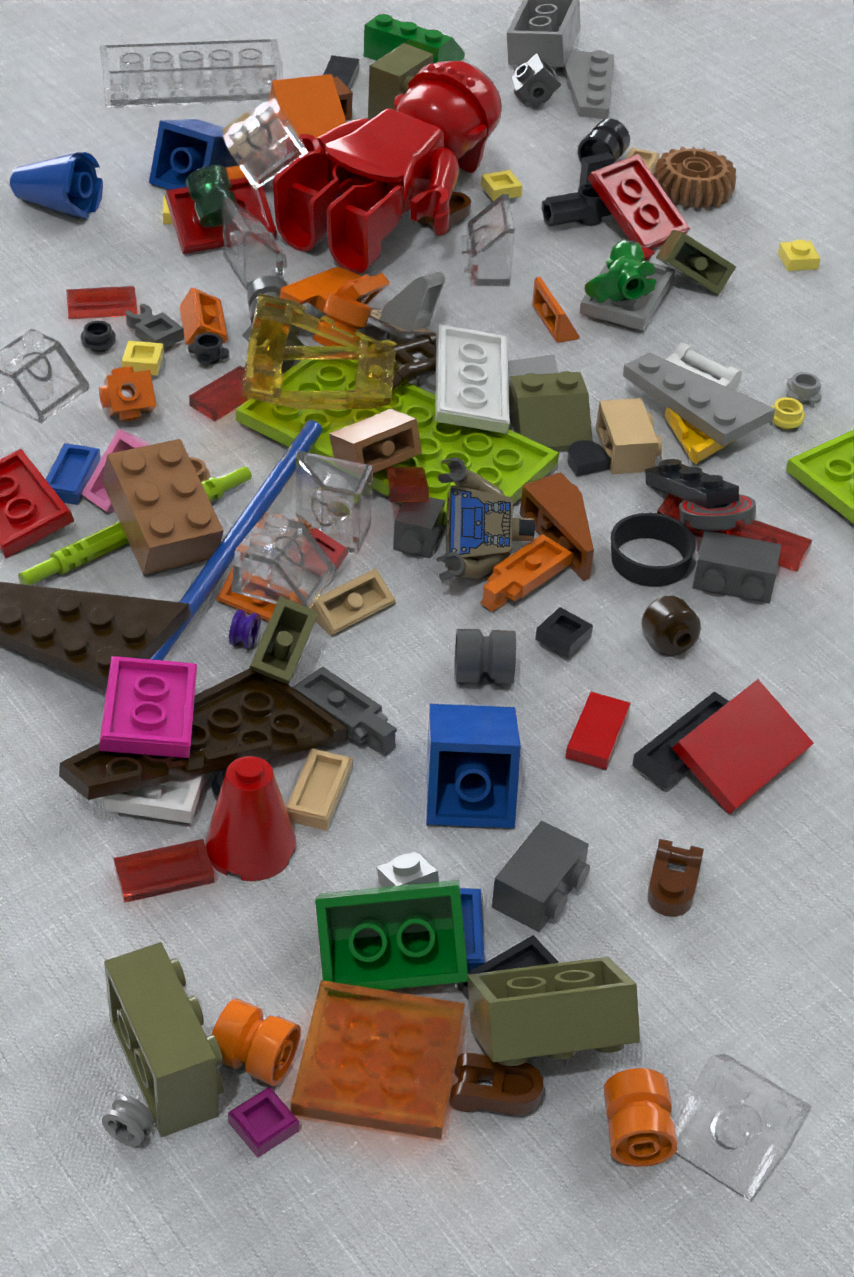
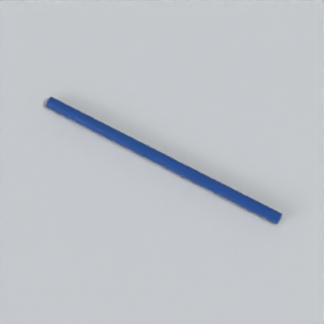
M313 420L306 422L179 602L189 603L191 616L150 658L151 660H164L321 435L323 430L318 422Z

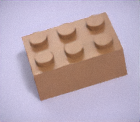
M181 439L107 454L102 483L143 575L210 559L220 545L224 530Z

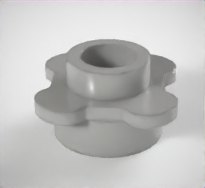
M799 372L787 380L786 385L789 387L786 396L788 398L796 399L802 404L818 403L821 401L822 396L818 393L821 389V383L814 374Z

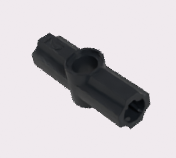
M591 183L579 186L578 192L547 197L546 200H542L541 210L544 222L548 227L571 222L593 226L600 224L604 216L612 215Z

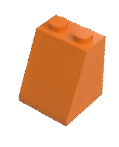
M332 74L272 81L266 122L282 153L286 150V141L294 135L310 134L318 138L335 127L347 123Z

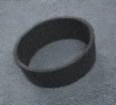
M633 514L617 522L611 531V559L614 568L627 580L644 586H666L680 580L686 574L696 548L692 532L680 521L662 514ZM634 539H657L675 547L681 553L683 560L666 566L645 565L626 557L619 550V547Z

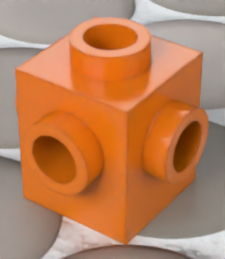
M133 367L116 368L111 370L112 375L106 376L104 386L99 387L102 409L108 408L109 416H119L120 421L140 419L141 413L152 412L156 407L150 370L134 372ZM121 391L128 392L131 397H125Z

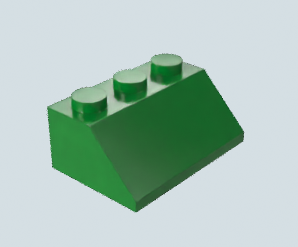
M378 14L364 25L363 57L377 61L405 43L433 54V63L461 61L465 58V52L454 38L444 35L438 30L418 27L413 22H402L393 19L392 16L387 14Z
M460 880L319 893L316 897L315 905L324 996L468 982Z

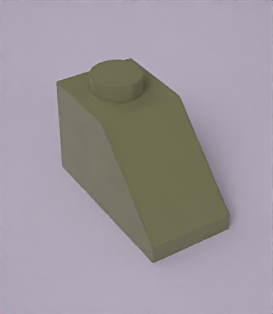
M672 230L656 256V259L670 268H674L681 275L717 295L721 293L737 267L684 232Z
M280 596L249 669L288 685L319 612Z

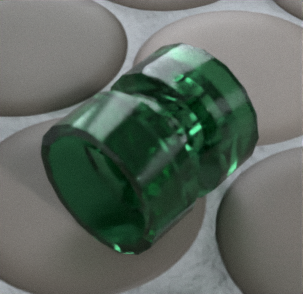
M220 165L206 166L194 171L187 177L186 184L191 199L195 201L194 208L201 226H222L239 216L240 208L235 194L229 191L232 185L225 167Z

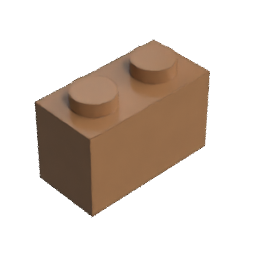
M393 409L386 410L329 433L335 467L360 479L422 453L417 419Z

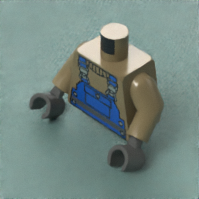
M460 458L445 459L441 463L449 467L450 474H439L438 479L441 483L454 482L456 486L451 485L447 494L446 554L436 559L437 562H444L445 567H448V571L440 573L439 578L440 580H447L455 576L457 578L480 579L491 573L494 566L510 556L512 541L533 542L535 520L534 518H513V499L505 496L503 490L482 476L467 469L465 463Z

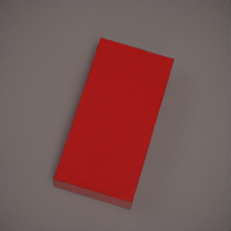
M591 691L568 743L565 758L606 770L628 717L631 703Z

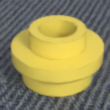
M784 397L776 400L775 404L771 406L775 408L772 422L777 427L792 429L803 424L805 413L803 405L798 400Z

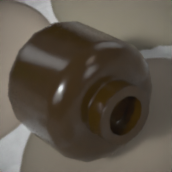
M663 596L652 602L643 613L641 621L643 633L660 652L666 655H678L686 652L694 646L700 636V619L681 598Z

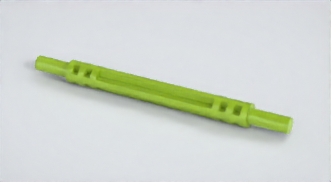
M243 466L218 479L211 477L201 483L210 502L222 498L224 492L250 480L252 475L249 468ZM120 521L51 553L50 559L18 574L21 584L32 585L55 573L62 575L128 543V539Z

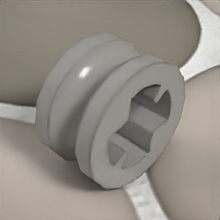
M120 1095L112 1104L113 1110H108L102 1117V1125L117 1141L132 1147L139 1146L144 1139V1132L152 1128L155 1118L152 1112L139 1100L131 1096Z

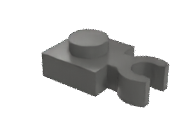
M146 304L140 305V314H134L130 310L125 311L127 326L135 329V336L142 342L162 343L164 349L184 340V328L163 312L154 316L151 307Z

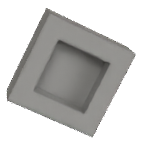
M418 852L399 855L391 862L376 867L378 881L383 887L439 882L438 870Z

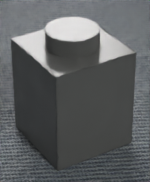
M408 492L394 521L393 550L430 558L443 531L445 500Z

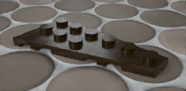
M0 582V645L106 690L111 656L150 659L191 616L189 603Z
M247 669L195 695L189 758L99 751L100 743L60 762L59 777L87 800H92L226 769L234 760L241 757L254 756L265 760L343 742L346 740L347 727L290 685Z

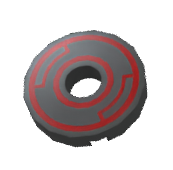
M739 494V501L709 509L684 500L679 504L680 522L686 524L690 521V527L698 530H729L736 527V521L744 520V525L750 524L756 518V503L751 497Z

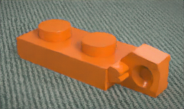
M544 534L540 535L533 542L528 543L493 567V574L488 578L487 584L483 586L484 591L481 604L493 612L504 606L509 598L513 601L523 598L572 564L573 553Z

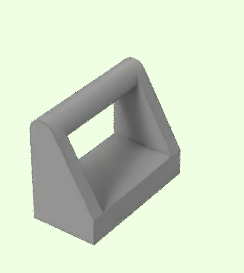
M436 272L416 278L383 307L379 320L410 333L429 326L445 283L444 274Z

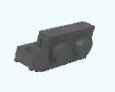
M319 668L292 687L346 726V736L352 740L354 739L355 742L363 743L366 741L370 748L383 755L396 747L395 732H397V728L387 722L388 718L382 713V706L326 668Z

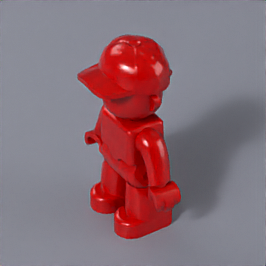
M463 61L436 62L422 68L408 83L407 92L396 96L394 99V110L387 108L372 119L363 118L344 123L318 138L310 134H298L290 137L286 141V150L283 153L285 169L273 179L275 220L283 240L294 249L305 252L316 246L326 236L328 231L329 250L336 263L341 268L360 274L365 272L380 257L381 241L396 228L402 219V215L410 209L411 220L417 222L424 216L433 218L435 234L438 236L445 234L449 229V201L457 182L459 168L468 173H474L478 169L483 157L486 141L499 124L501 118V98L493 81L472 64Z

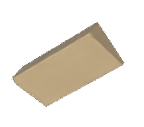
M375 568L313 599L306 607L319 612L315 622L329 635L333 636L395 604L396 600Z

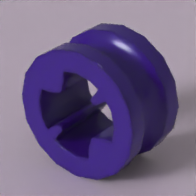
M238 609L231 622L229 643L237 646L241 642L244 648L252 649L260 631V614L252 613L250 616H247L244 610Z

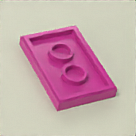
M111 656L99 751L189 758L197 664Z

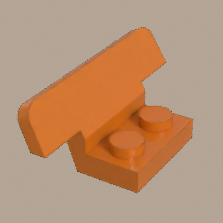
M334 267L282 287L279 297L295 307L308 302L324 313L323 309L330 292L346 296L367 305L390 282L383 273L372 277L368 274L360 276L347 269Z

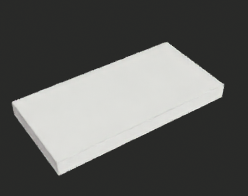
M447 325L438 326L436 334V422L507 434L510 419L508 345L506 336Z

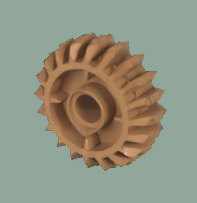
M694 146L692 149L681 147L680 150L670 149L669 153H662L661 158L657 159L653 173L674 205H682L684 209L686 207H693L695 210L697 208L709 210L710 206L716 208L720 204L727 203L735 190L737 177L733 162L726 160V156L717 155L716 151H706L705 148L696 149Z

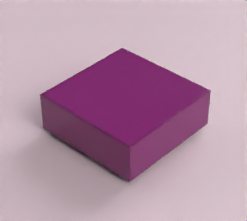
M270 1086L228 1112V1123L257 1158L299 1132V1120Z

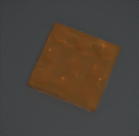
M321 980L291 1099V1112L297 1116L442 1139L465 1003Z

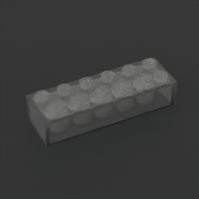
M276 39L100 45L105 107L122 109L128 106L142 105L144 107H155L163 104L184 106L187 103L213 105L217 102L241 104L246 101L268 103L272 81L283 79V63Z

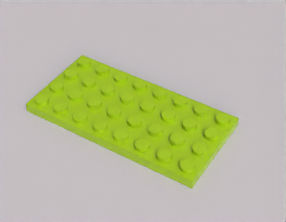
M324 345L317 348L236 409L237 422L288 447L307 421L313 420L318 422L323 431L306 456L401 503L404 502L408 492L445 500L443 522L445 525L447 494L450 486L456 485L454 482L441 483L439 481V474H450L449 467L446 464H442V460L454 457L460 458L465 463L467 469L482 476L503 490L505 496L513 499V504L522 497L523 485L542 479L558 465L559 452L508 429L507 434L436 422L434 394L409 382L404 386L401 385L392 393L387 394L382 389L381 382L391 376V374L377 369L367 377H363L357 370V366L363 361ZM389 409L417 419L422 449L421 454L361 479L335 467L329 433Z

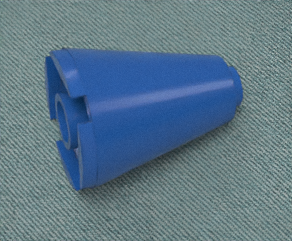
M76 152L17 167L10 177V187L18 199L78 218L90 217L88 215L90 212H96L102 199L103 180L102 178H97L95 168H100L94 156L87 152Z

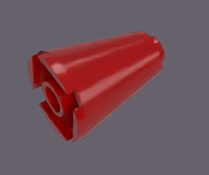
M254 756L238 758L228 766L205 840L206 854L211 865L218 872L226 876L227 871L241 875V880L261 881L281 873L289 864V858L296 848V835L273 769L267 761Z

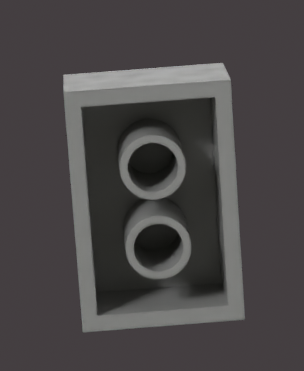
M523 0L506 32L508 65H517L519 67L521 64L527 63L538 53L553 69L564 67L581 30L580 0Z

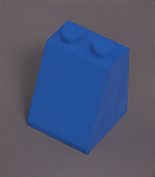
M198 119L160 120L149 183L170 190L196 186L199 172L217 169L222 173L226 167L244 165V163L240 161L222 132L225 127Z
M429 704L426 825L515 828L521 749L515 707Z

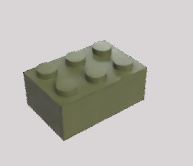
M162 942L105 960L110 1022L145 1103L155 1118V1126L160 1137L162 1138L218 1117V1095L224 1093L222 1079L217 1069V1066L223 1063L222 1054L213 1034L206 1036L201 1025H204V1018L197 998L195 996L187 997L183 987H186V980L179 960L177 958L169 959Z
M609 957L467 975L471 1032L492 1062H498L504 1066H516L526 1063L529 1057L546 1055L552 1059H567L575 1056L576 1051L595 1049L599 1052L611 1053L624 1049L625 1044L640 1043L637 984Z

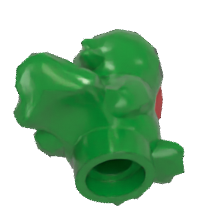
M634 240L618 242L612 248L610 257L606 260L607 268L609 269L608 273L599 274L588 281L584 288L586 294L595 298L598 303H603L608 298L611 301L617 302L624 298L635 300L642 295L647 296L655 290V284L657 283L656 279H646V276L656 273L654 264L647 262L655 252L641 246Z

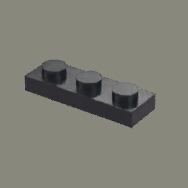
M666 459L660 461L659 466L645 469L646 484L706 509L739 501V486L723 480L722 476L704 473L699 467L686 466L682 464L681 460Z
M714 691L636 752L632 766L664 789L668 788L690 770L672 747L729 701Z

